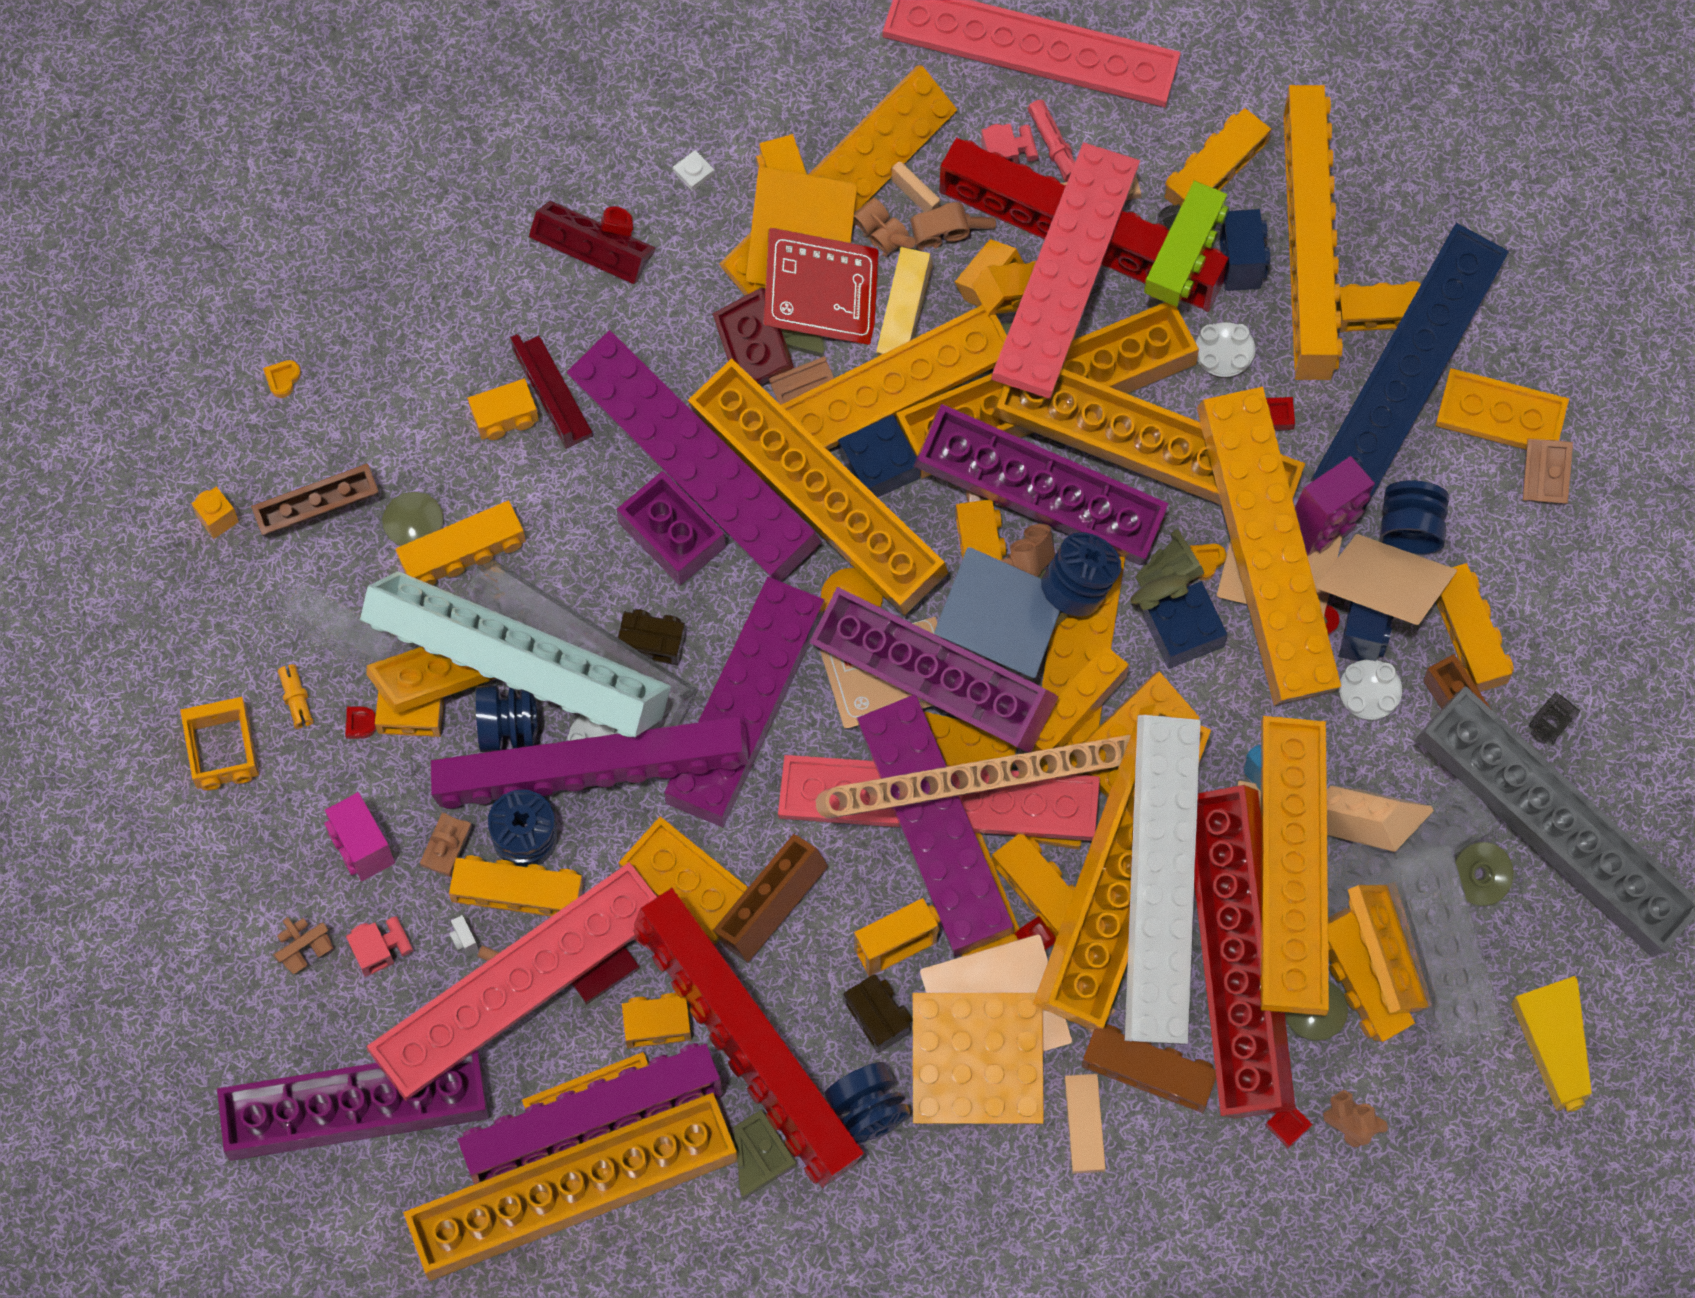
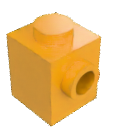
M217 486L212 490L203 491L191 503L196 517L213 539L239 522L234 508Z

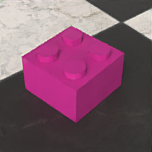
M359 792L325 809L328 821L324 822V825L332 843L339 850L351 876L357 873L362 882L395 864L389 845Z

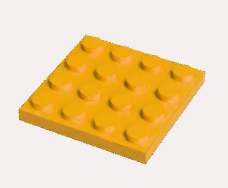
M1036 993L912 994L913 1124H1044L1043 1009L1033 1005Z

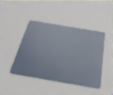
M968 547L934 633L975 653L1035 678L1060 610L1055 608L1046 599L1041 588L1040 578Z

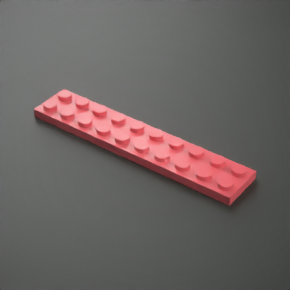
M893 0L883 28L884 38L1166 107L1181 54L1179 51L972 0Z
M1083 142L993 370L991 380L1051 399L1139 168L1140 160Z
M784 755L778 809L779 819L900 827L893 808L837 818H825L817 811L816 799L822 791L837 786L880 779L873 761ZM982 768L980 772L981 779L988 783L989 773L986 769ZM1010 770L1011 774L1017 778L1019 771ZM952 773L951 779L955 788L958 789L960 785L959 777ZM1071 775L959 795V798L974 833L1024 834L1031 837L1092 841L1097 825L1100 776ZM862 789L860 799L865 805L869 804L870 796L866 790ZM832 794L829 799V804L832 807V809L837 811L840 806L839 799Z
M627 863L367 1045V1051L405 1101L635 939L636 936L633 931L635 929L634 922L640 908L657 896L631 863Z

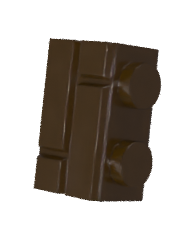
M635 609L632 613L624 611L616 642L617 654L678 666L686 636V625L684 622H681V619L672 615H664L663 618L652 617L645 610Z
M873 974L860 984L845 991L843 1002L878 1054L910 1034L909 1024L912 1022V1019L903 1005L897 1007L891 997L895 996L887 980L880 981L877 975Z

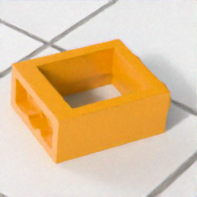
M243 697L180 709L192 780L197 789L215 790L223 783L243 784L251 781L252 777L259 776L247 706ZM240 720L247 763L202 773L195 730Z
M921 898L855 931L854 950L867 975L870 977L936 944L938 932H940L937 924L941 922L939 915L933 905L927 906L924 898Z

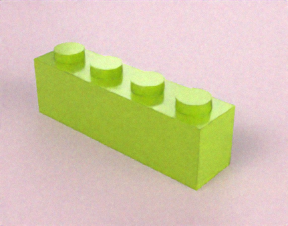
M1193 181L1146 278L1145 294L1178 307L1182 297L1188 298L1194 284L1191 278L1194 272L1200 273L1206 259L1203 253L1206 247L1212 248L1218 232L1214 231L1217 223L1223 224L1227 217L1229 207L1225 206L1226 193Z

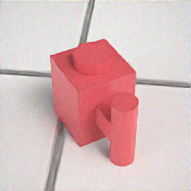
M1011 123L1006 125L993 124L986 129H982L981 145L984 150L1000 153L1007 160L1016 164L1019 161V153L1025 152L1027 161H1035L1039 158L1030 125L1019 127L1021 137L1014 138Z
M397 916L386 921L390 932L382 936L375 922L370 925L368 923L358 925L351 930V934L346 936L365 977L394 964L389 952L390 949L398 947L402 956L413 952V948Z

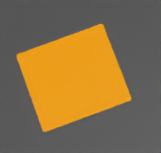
M760 166L756 183L746 281L766 285L769 228L851 243L857 185L850 182Z

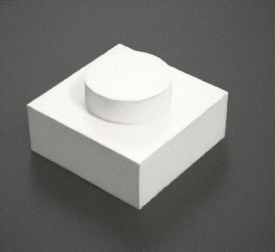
M696 150L673 166V172L691 191L715 174L714 169Z
M463 915L451 920L454 931L449 934L457 951L463 948L467 956L478 952L477 944Z

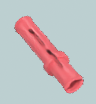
M1036 100L1029 105L1027 110L1048 147V155L1051 161L1056 163L1063 180L1068 182L1075 164L1071 154L1072 148L1060 134L1045 101Z

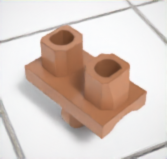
M442 812L422 856L420 866L450 877L454 869L455 859L459 857L472 824Z
M288 917L285 918L282 922L287 929L276 936L281 943L293 937L294 941L273 954L278 963L282 961L292 974L297 973L308 965L298 950L309 944L319 958L333 949L329 937L325 933L328 931L327 927L321 922L300 936L298 932L309 926L305 919L302 918L292 924Z
M1342 1090L1332 1096L1330 1099L1332 1108L1323 1113L1324 1121L1344 1133L1345 1142L1352 1147L1369 1144L1375 1134L1379 1132L1384 1133L1388 1130L1387 1122L1376 1116L1374 1107L1367 1103L1358 1105L1353 1100V1094L1346 1090Z

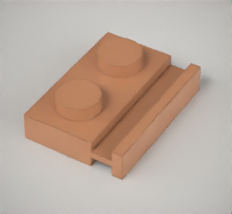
M824 356L771 377L769 381L776 399L781 405L834 379Z
M1528 439L1522 500L1568 503L1573 442Z

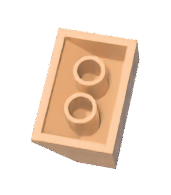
M1330 786L1327 789V835L1396 852L1434 810L1429 805L1360 789Z

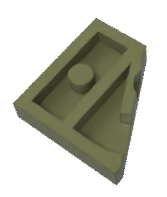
M1178 528L1170 534L1173 540L1164 550L1158 549L1151 557V561L1143 566L1135 576L1140 587L1162 576L1187 575L1189 577L1188 582L1205 573Z

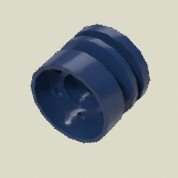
M1417 480L1399 481L1388 485L1384 492L1383 512L1385 516H1383L1381 521L1380 542L1412 554L1420 555L1436 553L1443 549L1447 526L1444 520L1448 514V492L1439 485Z
M1086 532L1071 534L1064 539L1041 578V588L1046 599L1065 614L1079 617L1094 613L1100 607L1121 572L1120 557L1106 540L1097 535Z
M498 685L476 687V724L480 752L502 750L503 738L505 736H510L512 748H519V736L524 735L525 747L535 746V738L538 731L537 701L533 693L522 689V698H517L516 689L509 687L507 699H501Z
M513 790L503 794L493 803L488 814V830L497 855L502 860L515 863V866L527 867L529 864L540 865L553 854L558 843V829L549 802L536 792ZM522 821V823L527 824V826L522 828V826L517 825L516 823Z
M884 1062L872 1063L840 1078L825 1091V1096L835 1114L849 1113L841 1122L849 1130L848 1132L857 1144L887 1134L910 1115L907 1104L901 1103L903 1096L900 1092L886 1094L895 1085V1081Z

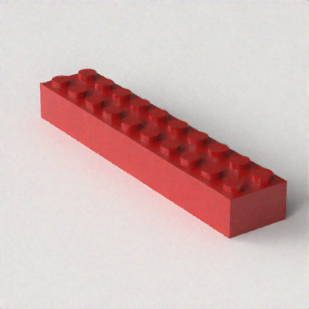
M956 137L940 165L939 193L1045 240L1066 185L1061 184L1059 180L1052 176H1043L1034 172L1025 164L1011 162L1000 153L986 151L973 141H964ZM1122 210L1102 265L1145 284L1146 278L1169 233L1168 228L1161 224H1152L1145 221L1134 212ZM1206 247L1203 256H1206L1204 265L1200 273L1194 272L1191 278L1194 284L1188 298L1182 297L1181 300L1209 312L1224 284L1229 257L1216 248L1210 249Z
M1246 785L1198 793L1194 885L1221 1116L1233 1119L1296 1110L1285 1012L1261 1010L1262 818L1258 790Z
M671 887L641 907L634 922L635 929L633 931L636 938L643 946L646 944L654 953L652 956L653 961L662 972L667 971L673 980L671 985L680 998L685 997L692 1006L690 1008L692 1016L699 1024L704 1023L710 1031L709 1038L714 1047L719 1051L723 1049L730 1059L728 1065L737 1077L742 1076L748 1084L747 1091L752 1100L757 1104L761 1102L768 1112L766 1118L775 1130L780 1129L787 1139L785 1144L794 1157L799 1156L806 1165L804 1171L808 1178L814 1184L819 1183L823 1189L851 1169L862 1157L863 1151L674 889Z

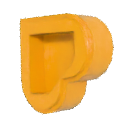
M292 360L282 361L263 368L270 390L278 398L289 396L293 391V384L301 376L299 365Z
M1219 544L1190 546L1205 572L1197 577V579H1211L1215 574L1216 568H1220L1225 563L1227 554L1225 549Z

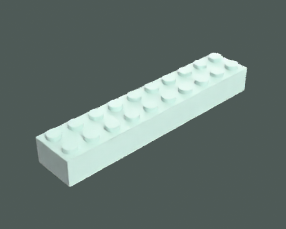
M399 571L369 585L367 588L360 620L371 624V628L377 631H387L397 635V638L403 642L415 643L425 647V651L431 654H441L452 659V662L457 665L469 666L479 670L482 676L497 678L506 682V685L513 689H523L533 693L535 698L561 705V708L567 712L579 713L589 717V720L595 724L608 725L617 729V732L623 736L636 737L663 718L671 688L668 684Z

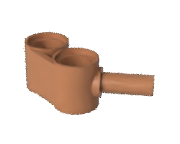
M872 198L854 212L853 226L857 225L865 233L863 236L867 237L874 247L878 246L884 252L882 253L884 257L900 246L909 249L915 246V239L909 236L904 225L894 217L889 220V213L884 205L876 198Z
M959 202L947 203L940 208L916 214L910 220L915 245L919 251H924L925 247L931 246L934 249L938 248L942 244L941 234H943L946 241H959L969 236L970 228L995 229L996 220L993 217H970L969 214L965 213L964 205Z
M1034 524L1024 530L1025 539L1013 542L1010 545L1011 554L1008 555V558L1000 561L1036 577L1040 575L1042 570L1055 556L1051 527L1047 524Z

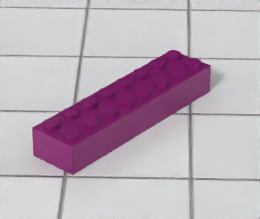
M943 404L940 405L914 463V467L1069 535L1081 532L1097 535L1106 540L1117 551L1119 556L1125 557L1126 560L1138 565L1146 560L1169 504Z
M767 576L698 722L741 717L747 729L749 764L740 765L732 770L717 768L710 769L703 774H693L691 772L677 774V776L670 779L664 792L667 805L722 828L724 827L810 645L809 642L825 612V599Z
M839 587L836 588L809 642L912 695L916 694L918 698L1028 753L1032 751L1059 697L1047 689Z
M916 694L857 717L858 726L880 779L946 767ZM923 778L920 787L925 794H928L930 785ZM892 784L890 793L894 799L898 800L900 790L897 785ZM959 796L892 807L932 905L939 915L940 924L954 958L1014 934L1013 924Z
M698 1043L689 1044L680 1049L679 1054L669 1058L667 1055L658 1056L649 1061L650 1065L643 1068H627L619 1072V1077L609 1081H606V1079L593 1081L587 1085L588 1089L578 1093L567 1091L556 1097L557 1101L546 1105L542 1102L533 1104L525 1109V1113L515 1117L511 1114L502 1116L494 1121V1125L484 1129L478 1126L466 1130L463 1133V1137L458 1138L457 1141L473 1183H480L712 1092L715 1098L722 1096L720 1077L707 1044L705 1043L700 1046Z
M479 1050L472 1053L406 1101L377 1063L217 1088L223 1151L229 1161L489 1119Z

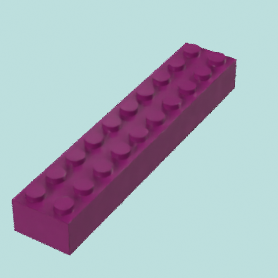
M610 330L566 371L570 378L769 577L782 582L822 542L815 531Z

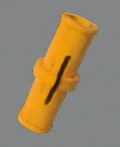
M290 664L288 667L291 677H288L285 666L279 668L277 673L285 692L283 700L286 705H289L294 728L300 729L303 728L300 715L303 716L306 726L312 725L314 720L311 717L306 701L308 698L307 690L302 688L297 671L298 668L296 665Z

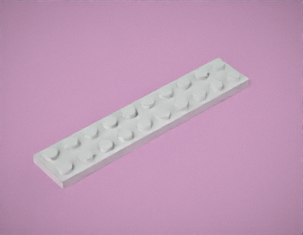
M1138 715L1125 1041L1188 1044L1200 720Z

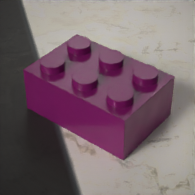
M1351 456L1304 487L1295 505L1307 556L1317 550L1319 553L1325 551L1339 534L1345 537L1351 533L1357 526L1356 520L1364 512L1363 506L1371 499L1369 494L1375 483Z
M663 470L616 509L618 523L679 586L726 548L725 533Z

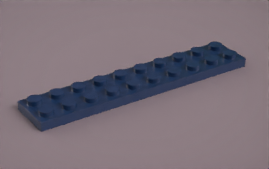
M1457 222L1455 223L1311 481L1316 480L1351 456L1375 483L1369 494L1372 498L1509 253L1507 249ZM1369 501L1363 506L1362 509L1365 510Z

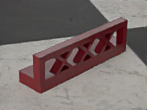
M551 200L536 210L529 233V238L632 284L637 283L644 262L652 257L656 248L631 236L601 231L600 222Z
M519 334L511 336L513 353L565 449L593 437L589 425L541 337L538 335L523 342Z

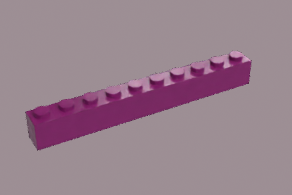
M741 717L648 729L636 737L612 734L430 760L431 795L439 807L453 809L466 803L487 804L491 800L499 799L503 794L513 790H530L541 796L552 794L553 791H580L584 787L595 785L610 787L617 782L629 781L639 783L645 781L646 778H673L677 774L688 772L703 774L710 769L717 768L732 770L740 765L749 764L747 729Z

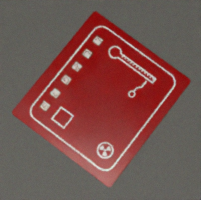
M769 228L764 325L870 345L875 326L878 249Z

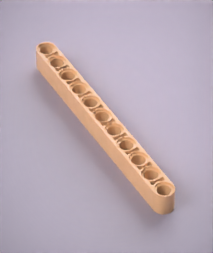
M1131 735L837 786L824 790L817 796L816 808L820 815L825 818H837L1115 768L1120 766ZM1100 747L1106 753L1105 762L1101 761L1098 756ZM1070 753H1073L1077 758L1076 767L1070 764ZM1041 758H1044L1048 763L1046 773L1040 768ZM1012 763L1016 764L1019 769L1017 778L1010 772ZM982 768L986 769L989 773L988 783L981 779L980 772ZM952 773L959 777L960 785L958 789L954 788L951 784ZM923 778L930 785L928 794H925L920 787ZM892 784L897 785L900 790L898 800L894 799L890 793ZM862 789L869 793L870 801L868 805L863 804L860 799ZM832 794L835 795L840 802V806L837 811L832 809V807L829 804V799Z

